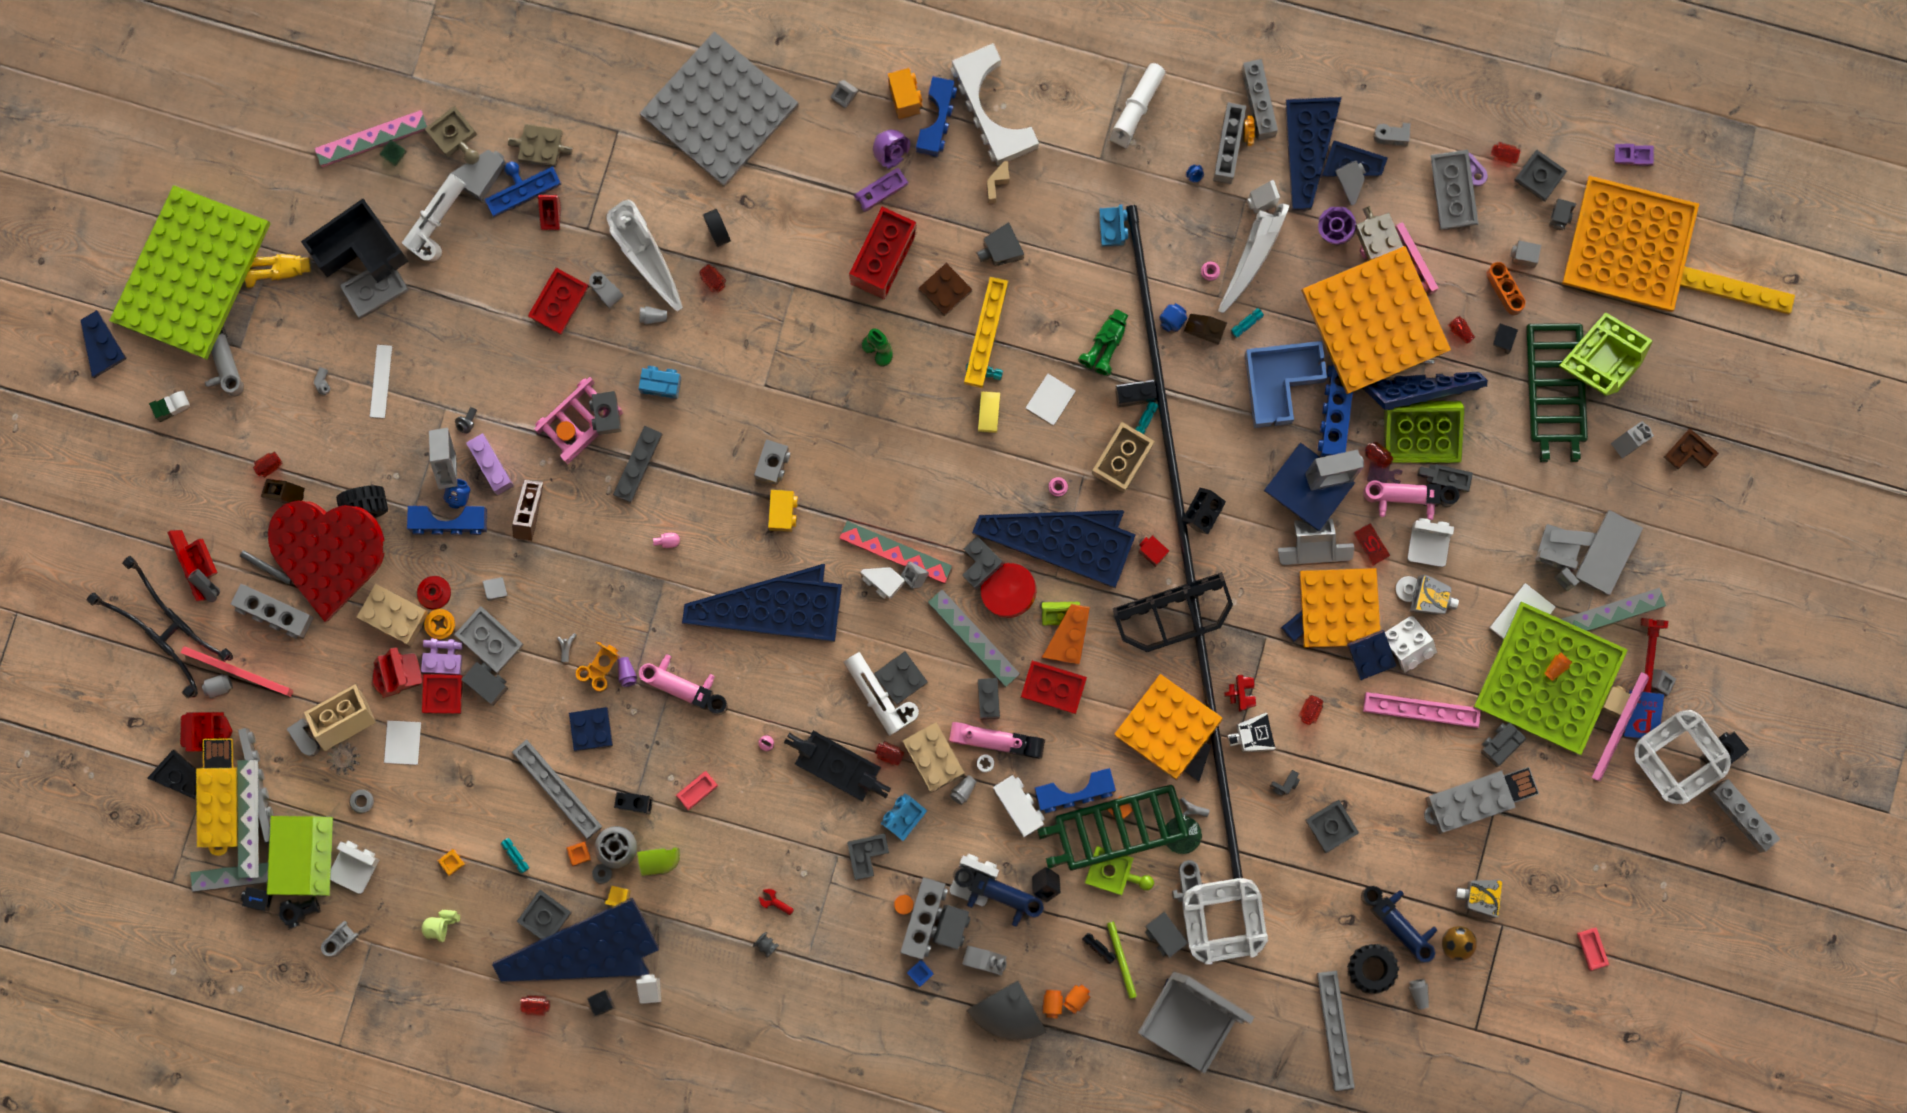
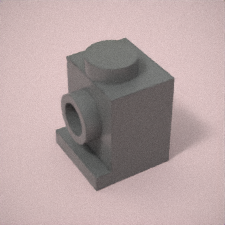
M1557 199L1554 203L1549 225H1553L1558 230H1565L1567 223H1571L1572 211L1576 207V203Z

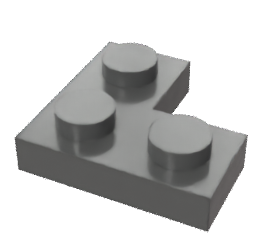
M976 536L964 548L965 552L975 563L962 576L977 590L1004 563Z
M881 834L847 842L855 880L873 877L874 872L870 857L889 853L886 835Z

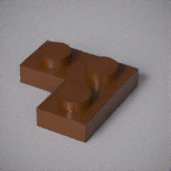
M1689 428L1664 458L1675 468L1680 469L1691 456L1701 466L1706 468L1719 453Z

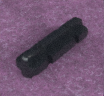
M1087 933L1083 937V942L1087 945L1089 944L1090 948L1100 957H1104L1108 964H1111L1116 959V956L1109 952L1100 941L1095 940L1091 933Z

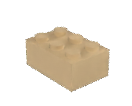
M1121 422L1092 470V475L1125 493L1155 441Z
M375 584L357 618L411 647L423 627L429 612Z
M356 684L304 712L314 738L324 751L376 723L366 698Z
M937 722L902 741L930 793L965 775Z

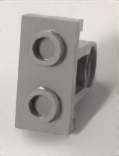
M1192 860L1183 862L1179 867L1178 873L1182 893L1178 894L1177 890L1172 891L1173 899L1178 898V902L1183 901L1187 890L1194 886L1202 885L1199 867ZM1186 865L1193 867V875L1187 876L1184 873Z
M967 945L962 965L1002 975L1006 968L1007 956Z

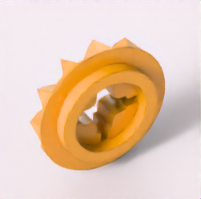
M1247 116V119H1244L1243 136L1247 146H1252L1254 143L1255 124L1253 116Z
M444 609L431 611L424 622L427 634L438 640L448 638L454 632L456 625L453 615ZM444 619L443 624L447 628L445 629L440 627L439 630L436 629L437 625L433 621L435 620L440 622Z

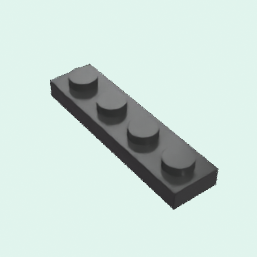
M644 426L614 491V496L632 503L663 435L661 432Z

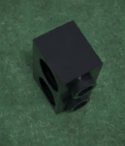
M1200 487L1182 521L1195 531L1209 534L1226 501L1212 490Z

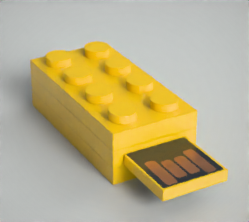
M203 739V768L196 769L197 847H208L210 853L216 856L225 854L229 847L238 846L237 767H233V739Z

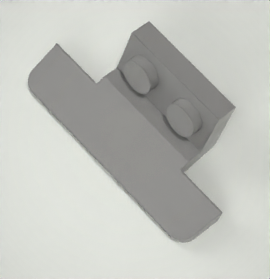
M1333 518L1328 519L1320 531H1317L1304 520L1294 521L1297 539L1296 547L1278 548L1279 561L1283 565L1350 561L1354 555L1353 543L1336 544Z

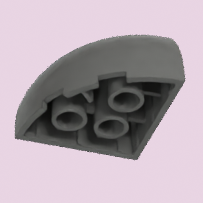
M1019 981L1014 982L966 1010L982 1029L1000 1038L1026 1040L1046 1033Z

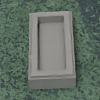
M1567 567L1555 576V579L1566 591H1569L1580 582Z

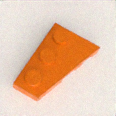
M1076 604L1069 606L1042 658L1080 664L1090 607Z

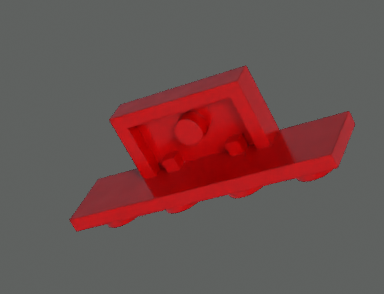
M182 530L167 532L187 580L189 575L196 569H199L208 579L218 573L203 539H197L188 545ZM188 580L196 601H206L202 593Z

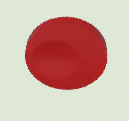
M1004 563L981 586L983 603L991 613L1002 618H1014L1025 613L1034 603L1037 593L1036 582L1032 574L1025 567L1016 563Z

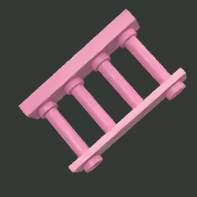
M1404 223L1396 225L1395 228L1402 245L1407 248L1425 292L1427 291L1429 296L1436 293L1438 286ZM1361 245L1360 253L1364 259H1367Z
M591 377L580 381L577 385L578 388L546 418L542 417L535 424L536 427L534 429L539 435L544 431L562 450L560 457L567 465L599 436L597 430H593L592 419L595 418L577 400L585 392L591 398L592 394H597L591 387L594 384ZM571 405L590 424V428L586 432H581L563 413ZM618 406L620 416L623 413V411ZM607 409L603 410V418L607 417L610 413ZM557 418L561 422L569 421L574 425L576 441L572 445H567L549 426Z

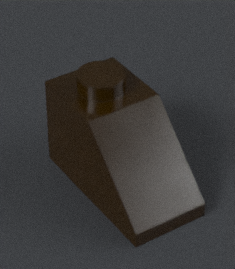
M1190 314L1183 332L1219 345L1227 322L1211 316Z
M266 479L261 497L284 504L297 500L302 501L305 488L288 481Z

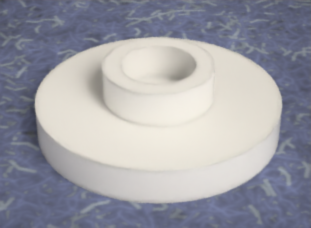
M1406 576L1397 582L1395 591L1402 601L1412 602L1417 579Z

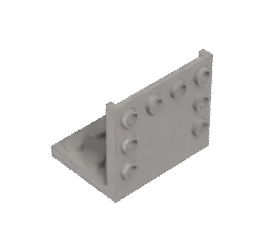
M1173 971L1138 1033L1205 1074L1234 1022L1251 1024L1254 1016L1191 977Z

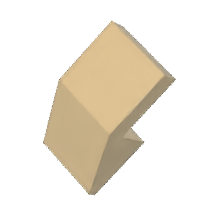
M1004 161L987 180L989 204L996 203L995 185L1009 184L1008 161Z

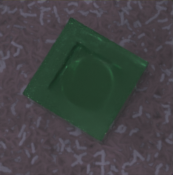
M390 140L381 151L380 156L396 167L407 151L393 140Z

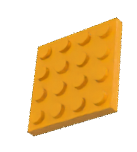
M1377 568L1299 572L1304 648L1345 647L1350 642L1380 631Z
M1160 674L1115 732L1114 736L1177 781L1223 718Z

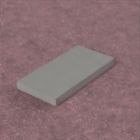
M1462 150L1430 155L1440 230L1478 225L1469 151Z
M1608 510L1575 577L1579 581L1609 596L1643 527Z

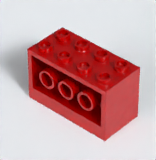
M882 206L849 272L850 284L885 300L917 235L916 222Z

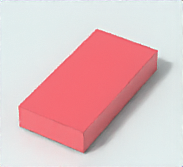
M705 771L676 796L689 811L717 788L718 785Z
M1597 927L1577 933L1589 971L1609 965Z

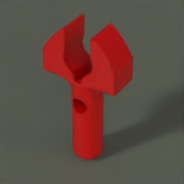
M762 890L769 894L772 901H765L759 897L763 907L768 908V906L773 905L788 915L793 913L794 909L776 898L777 892L775 890Z

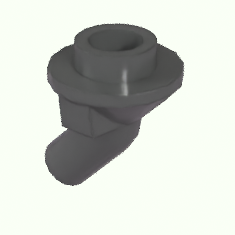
M470 407L465 418L460 416L455 419L458 431L463 433L471 431L474 427L472 420L477 409Z

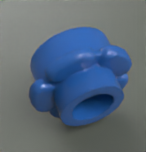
M1192 165L1186 171V177L1192 182H1199L1204 176L1201 165Z

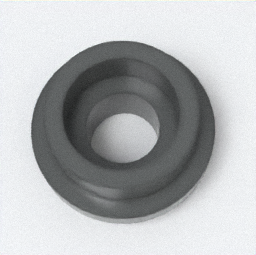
M599 864L593 869L592 875L596 882L603 884L611 879L612 870L603 864ZM600 870L605 871L606 874L604 877L599 876Z

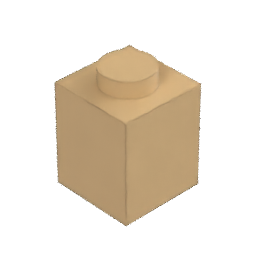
M1612 686L1602 710L1616 717L1621 716L1631 694L1627 693V690L1621 686Z

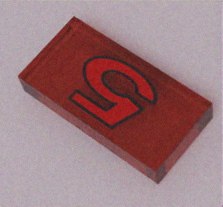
M1371 523L1353 533L1373 566L1390 557L1389 552Z

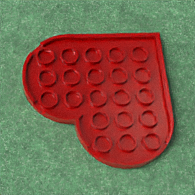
M297 500L281 506L274 513L269 523L268 543L271 554L324 622L329 621L377 572L384 559L383 542L385 540L382 529L369 512L358 506L343 505L326 512L322 507L313 502Z

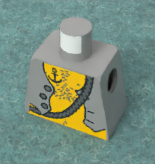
M1421 575L1417 579L1410 612L1441 615L1446 613L1447 608L1456 610L1459 600L1450 597V586L1427 575Z
M1503 880L1468 881L1467 889L1456 888L1455 899L1466 900L1465 909L1498 918Z

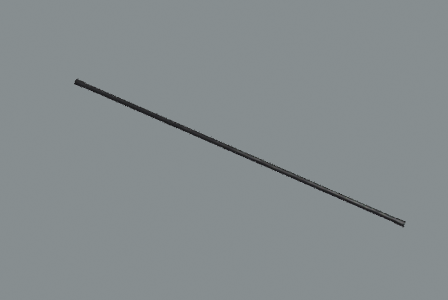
M1130 205L1126 207L1127 218L1132 237L1187 584L1196 581L1187 524L1182 521L1185 510L1139 228L1137 205ZM1190 596L1199 626L1202 628L1199 598ZM1192 618L1193 628H1194V630H1196V627H1195V624H1194V621H1193V618ZM1202 634L1196 636L1195 641L1205 704L1217 713L1205 636ZM1218 725L1211 735L1232 874L1233 879L1243 878Z

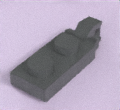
M1436 464L1430 465L1429 468L1420 467L1417 476L1427 478L1426 482L1431 484H1438L1443 487L1451 485L1460 491L1469 492L1473 473Z

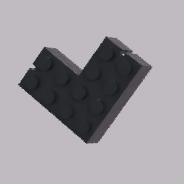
M364 198L301 241L327 278L356 257L360 258L377 283L389 276L391 269L396 271L409 262Z

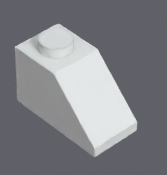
M1274 180L1250 192L1247 202L1250 210L1253 209L1255 214L1259 210L1266 211L1276 208L1280 196Z

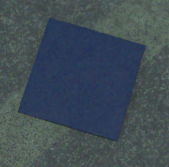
M1300 442L1264 489V492L1317 531H1320L1354 486L1355 482L1311 491L1305 473L1313 461L1321 457Z

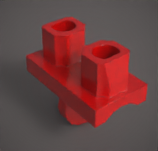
M1237 675V691H1235V684H1229V692H1224V697H1230V703L1235 704L1236 696H1238L1239 712L1256 706L1255 696H1245V689H1254L1255 684L1254 678Z

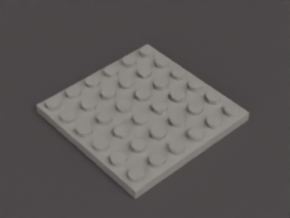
M714 31L640 112V116L722 186H725L793 112L799 103Z

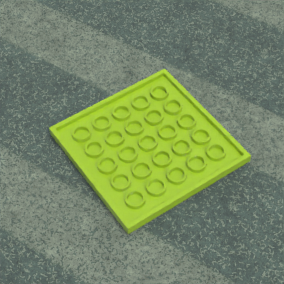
M1521 601L1474 707L1507 723L1510 722L1518 728L1573 753L1582 755L1628 649ZM1561 652L1573 663L1570 665L1571 668L1552 681L1544 673L1555 655L1558 656Z

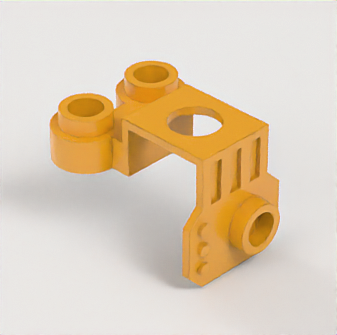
M596 641L595 643L601 647L597 656L588 666L578 667L575 675L581 682H586L590 678L593 679L592 687L598 692H603L608 687V681L605 676H607L617 658H620V655L617 654L619 650L613 646L608 645L605 647L602 643ZM603 655L610 658L609 665L605 667L599 664V659ZM582 671H587L585 678L581 677ZM599 681L604 682V685L601 688L597 687V683Z

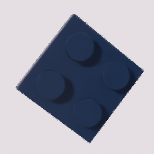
M1384 630L1347 644L1360 680L1396 667Z
M608 707L569 713L574 751L613 746Z

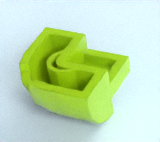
M677 847L672 848V850L662 848L637 852L642 876L669 873L676 868L680 860V848Z

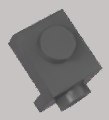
M1294 770L1290 771L1283 786L1274 781L1271 782L1270 787L1273 788L1272 791L1280 796H1283V794L1288 795L1291 788L1295 790L1300 781L1297 778L1299 773Z

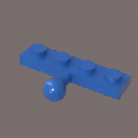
M511 161L505 165L504 170L508 176L513 178L515 185L486 198L485 201L493 217H496L562 184L553 166L522 181L518 174L520 170L519 165Z

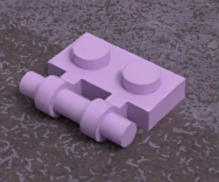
M434 638L423 641V647L431 648L430 653L422 654V673L461 675L462 655H455V649L462 650L463 642H455L453 639L438 641V639ZM438 648L448 649V654H437Z

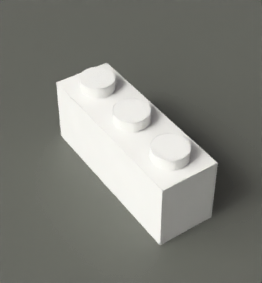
M1012 775L994 786L993 790L1025 838L1044 826L1042 821L1045 818L1039 810L1035 811L1032 804H1034V801L1029 793L1025 795L1021 789L1024 785L1019 777L1014 778Z

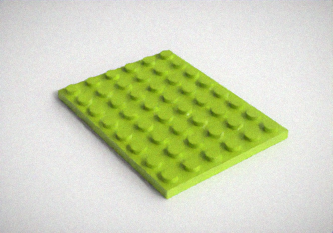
M173 185L109 321L207 360L271 223L268 220Z

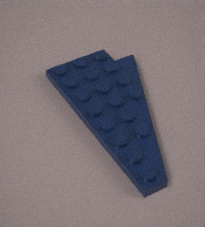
M1123 510L979 515L972 532L974 535L1112 588H1116L1136 536L1134 533L1118 528L1124 514Z
M820 564L684 604L682 624L835 642L842 584L823 582L825 564Z
M632 897L493 962L492 966L501 982L649 975L650 973L643 957L658 951L659 947Z

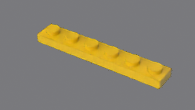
M1684 267L1680 284L1681 287L1785 314L1791 313L1795 299L1794 294L1689 267Z
M994 277L989 278L964 380L966 385L983 388L1008 286L1007 280Z

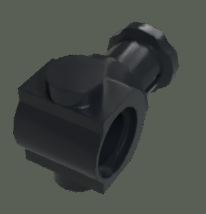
M315 896L302 903L299 901L292 903L291 900L280 903L281 907H279V917L285 923V926H288V929L300 926L299 922L306 919L307 915L321 912L319 902ZM289 909H292L294 912V917L291 920L286 918V912Z

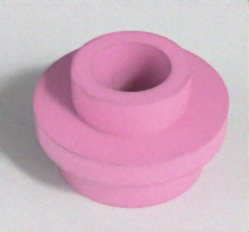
M1207 262L1201 268L1202 277L1208 281L1217 279L1220 274V268L1214 262ZM1212 269L1214 273L1210 275L1207 273V270Z
M1057 477L1050 481L1049 491L1053 496L1060 497L1067 492L1068 485L1063 478ZM1059 484L1062 489L1057 491L1054 486Z

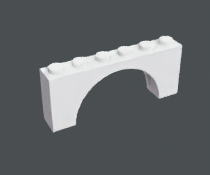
M993 43L953 60L952 68L950 69L953 77L958 78L960 82L958 88L961 94H965L967 98L965 103L969 112L973 111L974 113L973 121L977 128L980 127L983 133L981 134V139L984 145L988 144L990 151H988L990 159L992 162L995 161L998 166L1004 161L1013 160L1038 149L1039 142L1032 127L1025 129L1001 127L990 120L981 107L979 101L981 84L992 70L1001 66L1000 56Z

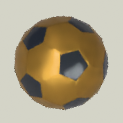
M1455 926L1445 932L1442 938V948L1449 958L1462 961L1474 954L1477 948V940L1470 929L1463 926Z

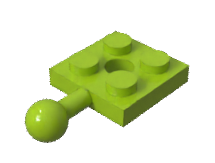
M1096 846L1094 857L1105 854L1103 848ZM1124 856L1091 865L1085 884L1122 896L1127 881L1139 884L1142 890L1148 891L1153 888L1154 880L1149 875L1139 877L1130 874L1134 858ZM1111 865L1114 867L1115 873L1113 876H1106L1104 874L1105 866Z

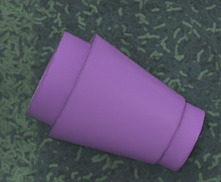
M629 657L619 658L617 660L619 683H621L622 687L635 685L637 683V675L629 661Z

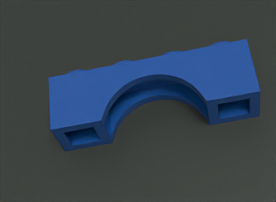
M932 76L928 99L937 106L939 116L932 126L920 129L916 153L938 157L939 151L943 152L945 141L942 138L943 134H947L949 123H946L947 117L952 115L953 105H950L951 99H955L957 93L953 80Z
M408 506L407 529L414 535H423L424 532H432L431 534L443 535V532H451V535H462V532H470V535H481V532H487V509L485 506H465L461 515L456 519L440 521L434 518L430 508L427 506Z
M1110 768L1092 772L1088 785L1077 793L1063 792L1054 783L1034 788L1040 811H1045V814L1057 811L1056 807L1063 806L1064 809L1075 806L1074 802L1082 801L1083 804L1094 801L1093 798L1101 796V799L1113 796L1112 793L1116 791Z

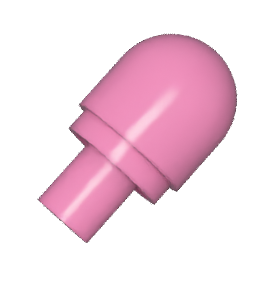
M673 532L661 534L660 538H653V545H662V548H674L680 543V537Z

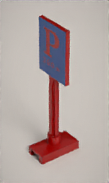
M1641 618V626L1648 627L1647 636L1649 638L1644 673L1649 676V680L1625 728L1623 736L1641 738L1661 724L1664 694L1652 693L1651 686L1657 637H1659L1660 629H1668L1669 621Z

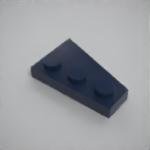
M1334 140L1322 177H1338L1335 170L1353 161H1357L1358 164L1362 163L1366 172L1363 176H1382L1388 157Z
M96 310L80 320L93 378L127 359L99 311Z

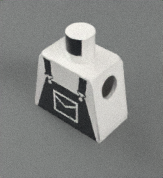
M1267 713L1238 724V733L1228 735L1229 745L1241 744L1242 752L1273 751L1276 749Z

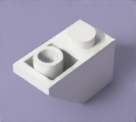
M891 567L863 569L861 571L862 580L868 586L874 585L877 588L876 592L884 599L886 597L891 599L905 584V580Z
M641 975V979L636 980L640 1004L661 1002L660 978H655V975Z

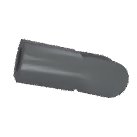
M199 569L193 571L189 575L188 580L202 593L207 601L215 602L220 594V589Z

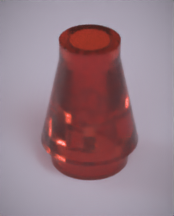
M1460 315L1448 324L1451 328L1450 331L1466 344L1475 338L1465 318H1461Z

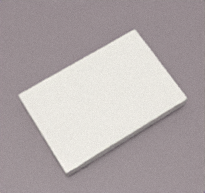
M1525 583L1489 629L1504 639L1521 601L1548 614L1552 613L1555 606Z

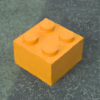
M910 68L888 73V85L898 119L920 114V107H923L920 90L916 91L918 88L915 73H911Z

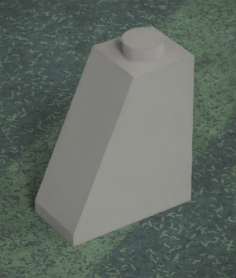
M487 150L479 155L477 163H466L451 174L466 183L463 188L464 191L482 201L505 168L506 162L504 156L499 152L494 151L493 153Z

